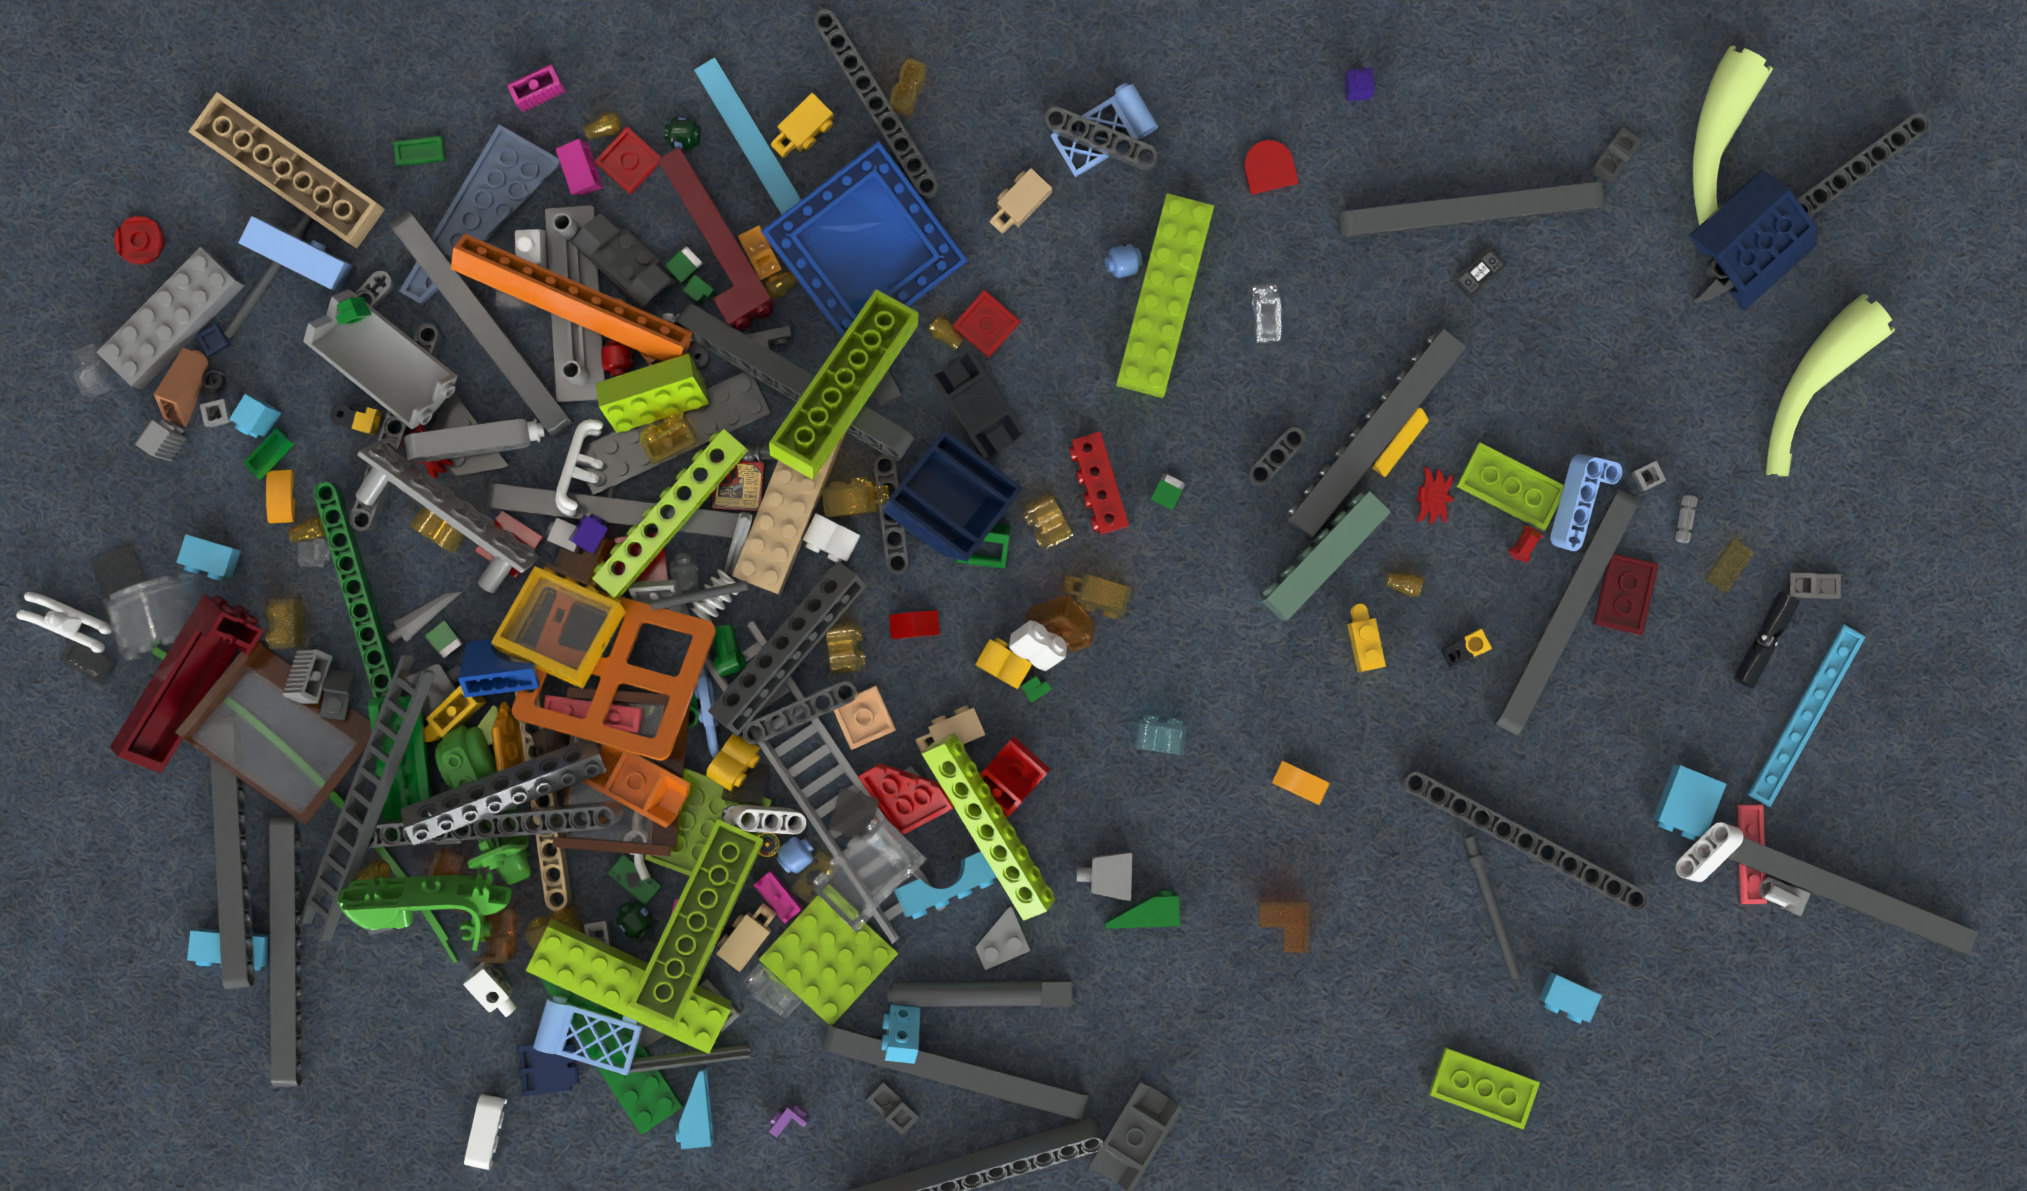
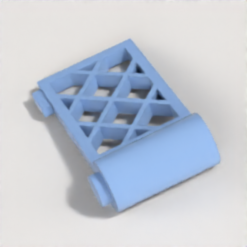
M1124 83L1115 89L1116 94L1082 115V117L1096 123L1113 126V130L1116 127L1126 129L1130 137L1137 140L1158 128L1157 122L1134 84L1128 85ZM1112 105L1116 112L1114 122L1100 119L1102 110ZM1118 117L1121 120L1122 124L1117 123ZM1081 124L1076 125L1077 130H1072V132L1076 135L1082 134V132H1079ZM1055 133L1050 135L1075 177L1110 157L1105 154L1092 153L1093 149L1089 148V152L1075 149L1076 142H1073L1072 148L1062 146L1057 138L1059 135ZM1099 136L1095 137V140L1106 142L1108 140L1107 138ZM1121 143L1117 147V151L1122 150L1129 144ZM1065 150L1071 151L1070 157L1067 155ZM1074 152L1087 155L1086 164L1077 170L1072 163ZM1091 156H1092V157H1096L1095 159H1093L1092 161H1090V157H1091Z
M553 995L552 998H547L533 1046L534 1049L544 1053L561 1055L620 1074H629L642 1025H638L637 1021L623 1016L621 1020L571 1005L567 1002L568 998L561 995ZM574 1014H582L588 1025L577 1030L572 1022ZM601 1020L607 1022L611 1029V1032L603 1037H600L594 1026L595 1023ZM590 1027L596 1040L585 1046L579 1032ZM624 1027L634 1030L632 1041L626 1044L623 1043L617 1032ZM613 1034L620 1047L609 1053L602 1040ZM575 1036L581 1047L576 1052L564 1050L567 1039ZM596 1043L599 1044L605 1055L598 1060L592 1058L587 1048ZM628 1045H630L629 1051L626 1049ZM619 1050H622L626 1057L624 1067L615 1065L611 1058V1055Z

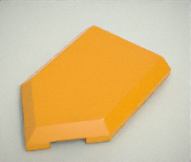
M502 702L491 730L497 772L525 762L520 723L516 718L513 719L509 713L511 709L506 702Z

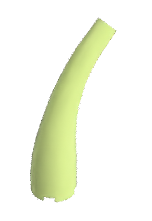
M1730 46L1718 64L1702 107L1693 157V191L1699 226L1718 209L1717 176L1720 158L1773 70L1772 66L1767 68L1764 66L1766 59L1745 48L1742 53L1736 52L1735 46Z
M1860 295L1829 323L1812 344L1785 389L1775 416L1768 449L1767 475L1789 476L1792 454L1789 452L1794 431L1800 416L1813 394L1895 331L1894 327L1889 328L1888 323L1892 321L1889 314L1877 301L1873 304L1867 301L1868 295Z

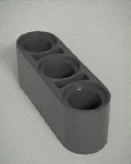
M1297 427L1286 430L1250 468L1248 472L1249 482L1257 487L1268 483L1303 446L1306 439L1305 433ZM1290 433L1296 434L1299 438L1298 445L1293 446L1289 444L1287 435ZM1272 451L1281 453V463L1272 462L1270 458ZM1255 469H1262L1265 472L1266 478L1264 481H1257L1254 478L1253 473Z

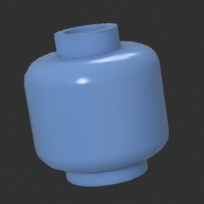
M1132 244L1110 248L1108 257L1105 258L1107 271L1112 272L1116 278L1137 274L1143 264L1139 248H1135Z
M791 837L778 848L779 856L776 859L787 873L791 871L799 873L812 863L814 858L811 851L814 848L806 838L800 840L798 837Z

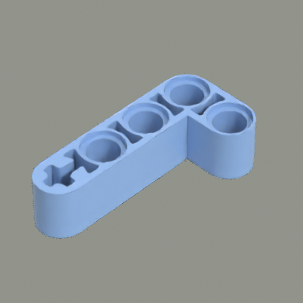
M1577 454L1572 458L1550 539L1554 546L1570 551H1577L1581 548L1600 482L1615 484L1621 479L1622 467L1619 463L1584 454Z

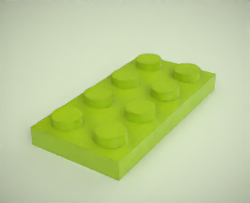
M1479 442L1456 487L1541 531H1545L1559 505L1564 485Z
M1444 1047L1428 1094L1524 1130L1540 1082Z

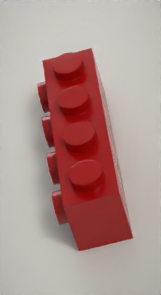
M1101 432L1072 440V446L1068 448L1072 461L1077 460L1080 470H1076L1079 484H1084L1087 493L1083 494L1086 507H1091L1094 514L1093 517H1090L1093 530L1099 531V534L1103 535L1127 528L1129 523Z

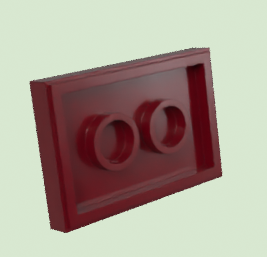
M1613 553L1605 569L1593 624L1643 635L1659 564Z

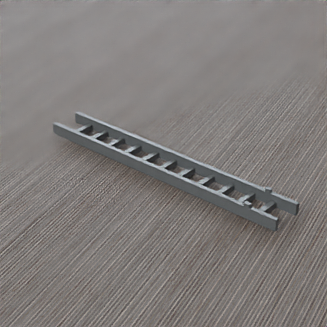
M401 655L299 919L301 924L312 923L316 911L326 919L318 938L320 941H331L340 916L343 913L337 902L339 892L344 888H348L350 882L356 878L435 675L433 671L422 670L418 683L414 687L406 679L414 657L411 655ZM402 689L412 695L407 710L397 703ZM393 712L404 718L399 732H396L389 726ZM385 734L395 741L390 755L380 748ZM376 756L386 763L381 778L371 770ZM367 779L377 786L372 800L363 793ZM359 801L368 808L364 822L354 814ZM350 823L360 830L355 844L345 837ZM341 846L351 853L347 866L337 859ZM333 868L343 875L338 889L328 881ZM327 892L334 897L329 910L320 903L322 896H325Z

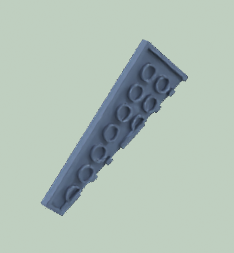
M498 124L432 235L434 241L451 263L453 247L464 233L486 242L560 167L559 158ZM416 262L399 292L423 305L438 288L420 264Z

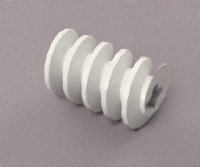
M718 569L717 573L720 578L711 577L713 586L705 584L704 587L708 589L736 583V581L727 573ZM727 594L692 602L694 608H691V610L701 619L712 622L710 615L714 617L719 616L716 608L725 609L722 601L730 603L732 599Z

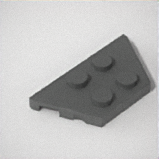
M454 391L446 399L430 431L479 425V423L456 391ZM500 452L451 458L450 460L454 464L448 466L456 477L510 467Z

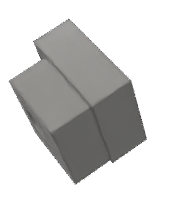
M226 399L200 404L204 426L215 427L231 422ZM218 410H220L221 418L219 419L217 418L216 414Z
M1657 461L1630 473L1639 492L1646 491L1666 481ZM1643 473L1648 474L1650 478L1648 482H1645L1642 476Z
M608 920L584 924L586 935L611 945L612 939ZM603 930L604 936L597 937L595 931Z

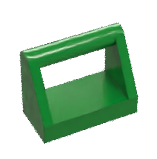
M996 523L983 540L1002 543V558L972 555L967 562L958 559L957 562L1005 569L1011 525Z

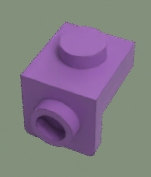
M789 1104L783 1113L778 1110L771 1119L770 1123L773 1126L769 1132L777 1138L792 1118L804 1127L809 1120L806 1117L807 1112L797 1104L795 1106Z

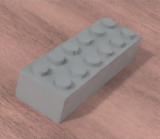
M200 247L96 353L130 386L143 390L245 285L211 252Z

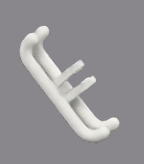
M584 420L575 430L555 497L557 508L568 516L576 515L578 507L576 501L567 497L571 478L591 483L598 482L599 476L575 466L577 464L594 469H602V461L579 454L586 436L598 437L601 435L603 423L600 420Z
M34 592L25 593L24 598L26 601L43 605L54 611H49L43 617L30 611L19 610L16 614L18 619L35 623L90 647L93 652L100 653L104 651L105 646L102 642L82 634L78 630L81 623L98 629L102 634H110L112 632L110 624L47 596Z

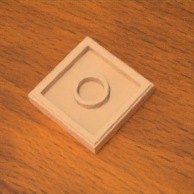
M877 685L858 693L856 700L852 703L834 710L851 750L896 731Z

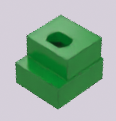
M696 275L691 278L683 290L700 305L706 297L711 300L716 294L712 287Z
M364 297L349 298L337 304L340 314L336 316L339 325L355 324L371 316Z
M1037 676L1021 686L1031 703L1052 690L1047 681L1041 684Z

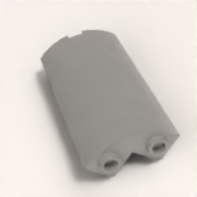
M350 289L332 296L327 314L308 323L303 342L409 428L413 429L420 424H427L432 418V414L440 407L444 400L454 393V384L458 376L367 303L366 305L369 307L371 316L355 324L339 325L336 316L340 314L337 304L349 298L359 296Z

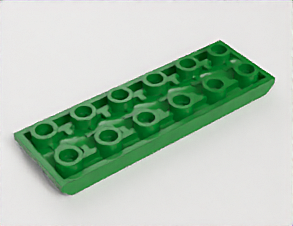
M399 696L397 703L407 710L412 696ZM385 697L369 699L368 708L371 732ZM422 708L382 809L383 820L402 819L401 808L432 797ZM393 712L389 726L396 732H399L404 718ZM385 734L380 748L390 755L395 741ZM376 756L377 775L381 778L386 763ZM393 828L394 834L398 837L397 830Z

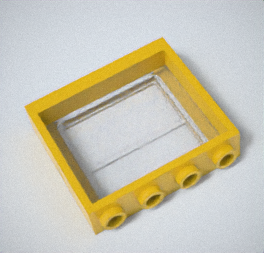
M534 566L491 644L501 653L524 663H534L535 668L583 689L626 611L618 598H614L611 595L607 597L600 595L597 589L588 585L584 588L578 585L579 583L568 576H565L563 579L557 576L558 574L550 568L544 567V569H540Z

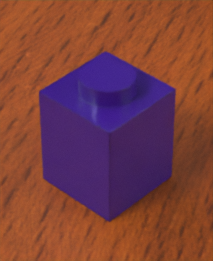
M1373 68L1351 69L1347 71L1344 76L1346 101L1371 99L1375 92Z
M583 514L568 540L593 554L608 528L603 526L605 521L598 516L591 514L588 517Z

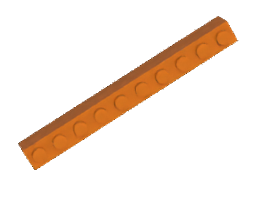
M464 233L453 247L451 269L661 361L670 360L688 353L693 333L689 330Z

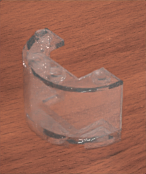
M185 572L177 574L178 578L165 576L149 580L109 595L110 601L108 598L103 600L121 658L125 659L126 662L141 658L140 653L154 650V645L156 644L168 645L175 642L200 599L206 594L200 573Z
M875 817L866 826L867 831L861 837L855 835L846 845L849 849L843 855L838 853L829 862L832 867L826 873L821 872L813 881L815 884L813 890L855 932L874 915L873 911L906 877H911L927 860L885 817L880 820Z

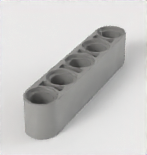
M524 419L414 433L404 437L407 461L409 463H422L521 449L531 445L527 421Z

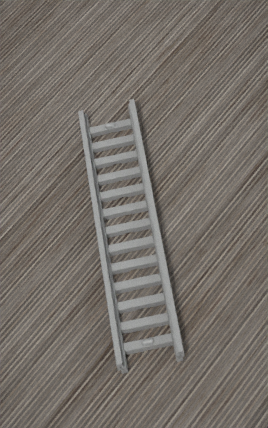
M751 621L747 627L757 643L742 652L746 662L756 656L763 645L768 642L754 621ZM708 652L704 664L722 691L725 692L730 682L726 677H720L714 667V659ZM791 675L760 711L790 691L797 701L805 698ZM801 705L796 707L795 716L802 712H805L807 715V709ZM781 716L772 721V726L775 729H779L784 725V719ZM820 718L811 720L812 724L775 749L768 740L758 743L891 943L897 941L900 936L890 920L903 912L900 903L898 902L883 912L876 900L912 875L916 879H921L928 886L932 887V885L861 783L858 775ZM758 726L751 727V734L755 740H758L762 734L761 729ZM818 732L826 744L787 769L780 757ZM832 752L839 765L801 790L794 777ZM843 773H846L853 785L815 810L807 798ZM859 793L867 805L831 830H828L821 818ZM873 813L880 826L842 851L835 838ZM887 834L894 846L856 871L848 859ZM900 854L908 867L870 892L862 879ZM943 906L937 910L940 911L944 909L946 906Z

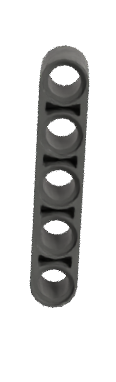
M1051 107L1045 114V122L1048 129L1059 136L1144 171L1152 170L1157 164V152L1153 146L1060 107ZM1054 115L1063 117V121L1059 125H1052L1050 119ZM1078 124L1085 126L1084 133L1080 135L1072 132L1074 126ZM1098 134H1105L1108 136V140L1104 144H1098L1095 142V137ZM1121 143H1127L1131 148L1129 152L1122 154L1117 151V147ZM1145 152L1151 153L1153 155L1152 161L1149 163L1141 162L1139 159L1141 154Z
M883 454L876 458L874 472L886 565L891 573L901 575L909 568L905 528L896 521L885 519L883 508L890 497H885L882 494V489L885 485H893L895 490L898 488V471L895 460ZM884 460L892 463V469L887 473L879 470V464ZM892 533L900 534L902 537L900 544L896 546L890 545L888 543L889 535ZM895 557H901L905 561V565L901 570H894L891 567V562Z
M840 682L750 722L743 729V737L750 744L762 743L852 703L858 696V689L852 682ZM845 685L850 686L853 691L852 697L848 700L840 696V689ZM822 695L827 696L830 700V705L825 710L820 709L817 705V700ZM800 705L807 709V716L803 720L796 718L794 713L796 707ZM777 715L784 719V726L780 730L772 726V719ZM753 726H758L761 729L762 734L758 740L750 737L749 731Z

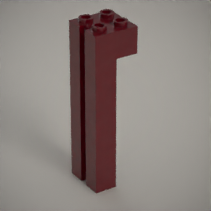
M678 147L658 159L734 285L713 298L729 326L742 332L751 327V321L756 318L764 319L773 313L772 309L776 307L681 149Z
M204 594L110 745L111 750L118 758L159 773L163 772L183 739L175 733L176 730L222 676L238 648L245 655L249 656L264 632L257 624L259 620L248 614L250 612L248 609L238 604L235 607L227 605L228 601L218 595L210 597Z

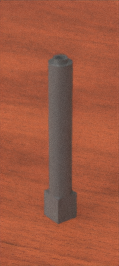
M1071 979L893 982V987H888V1002H893V1005L910 1007H1072Z

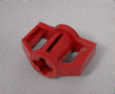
M1524 526L1523 534L1516 545L1511 547L1508 552L1517 561L1521 560L1528 563L1530 553L1539 539H1543V535L1530 526Z

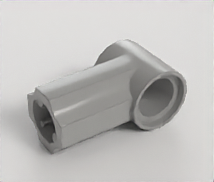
M1770 877L1761 881L1758 888L1761 897L1780 905L1779 908L1788 910L1800 917L1810 897V893L1792 885L1788 886Z

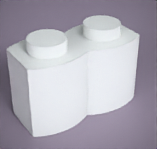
M815 514L802 540L807 543L806 548L816 553H819L820 550L825 551L829 554L828 559L841 563L842 560L848 562L860 535L823 516Z
M1030 620L1011 633L1009 648L1016 655L1028 659L1038 669L1047 671L1066 658L1067 643L1060 636L1049 633L1043 625Z

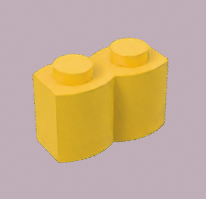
M997 637L994 641L989 639L975 665L1018 689L1032 663L1028 659H1024L1008 650L1009 644Z
M732 734L721 751L710 763L706 776L729 791H732L735 786L739 788L746 779L747 775L744 773L749 767L753 769L760 759L758 755L760 747L748 743L741 735L736 736Z

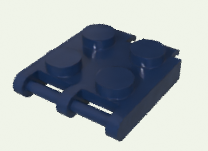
M566 1042L564 1050L576 1052L575 1043L567 1044ZM534 1043L516 1046L517 1052L520 1053L521 1061L519 1074H522L524 1090H522V1096L569 1091L572 1089V1085L580 1083L578 1065H569V1063L576 1062L577 1060L538 1051L533 1048ZM524 1051H527V1057H528V1065H529V1067H526V1060H525V1052H524ZM527 1073H530L531 1089H529Z

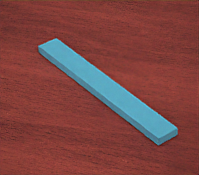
M714 57L694 69L782 215L801 199Z
M1845 624L1841 625L1748 791V796L1767 807H1771L1866 636Z

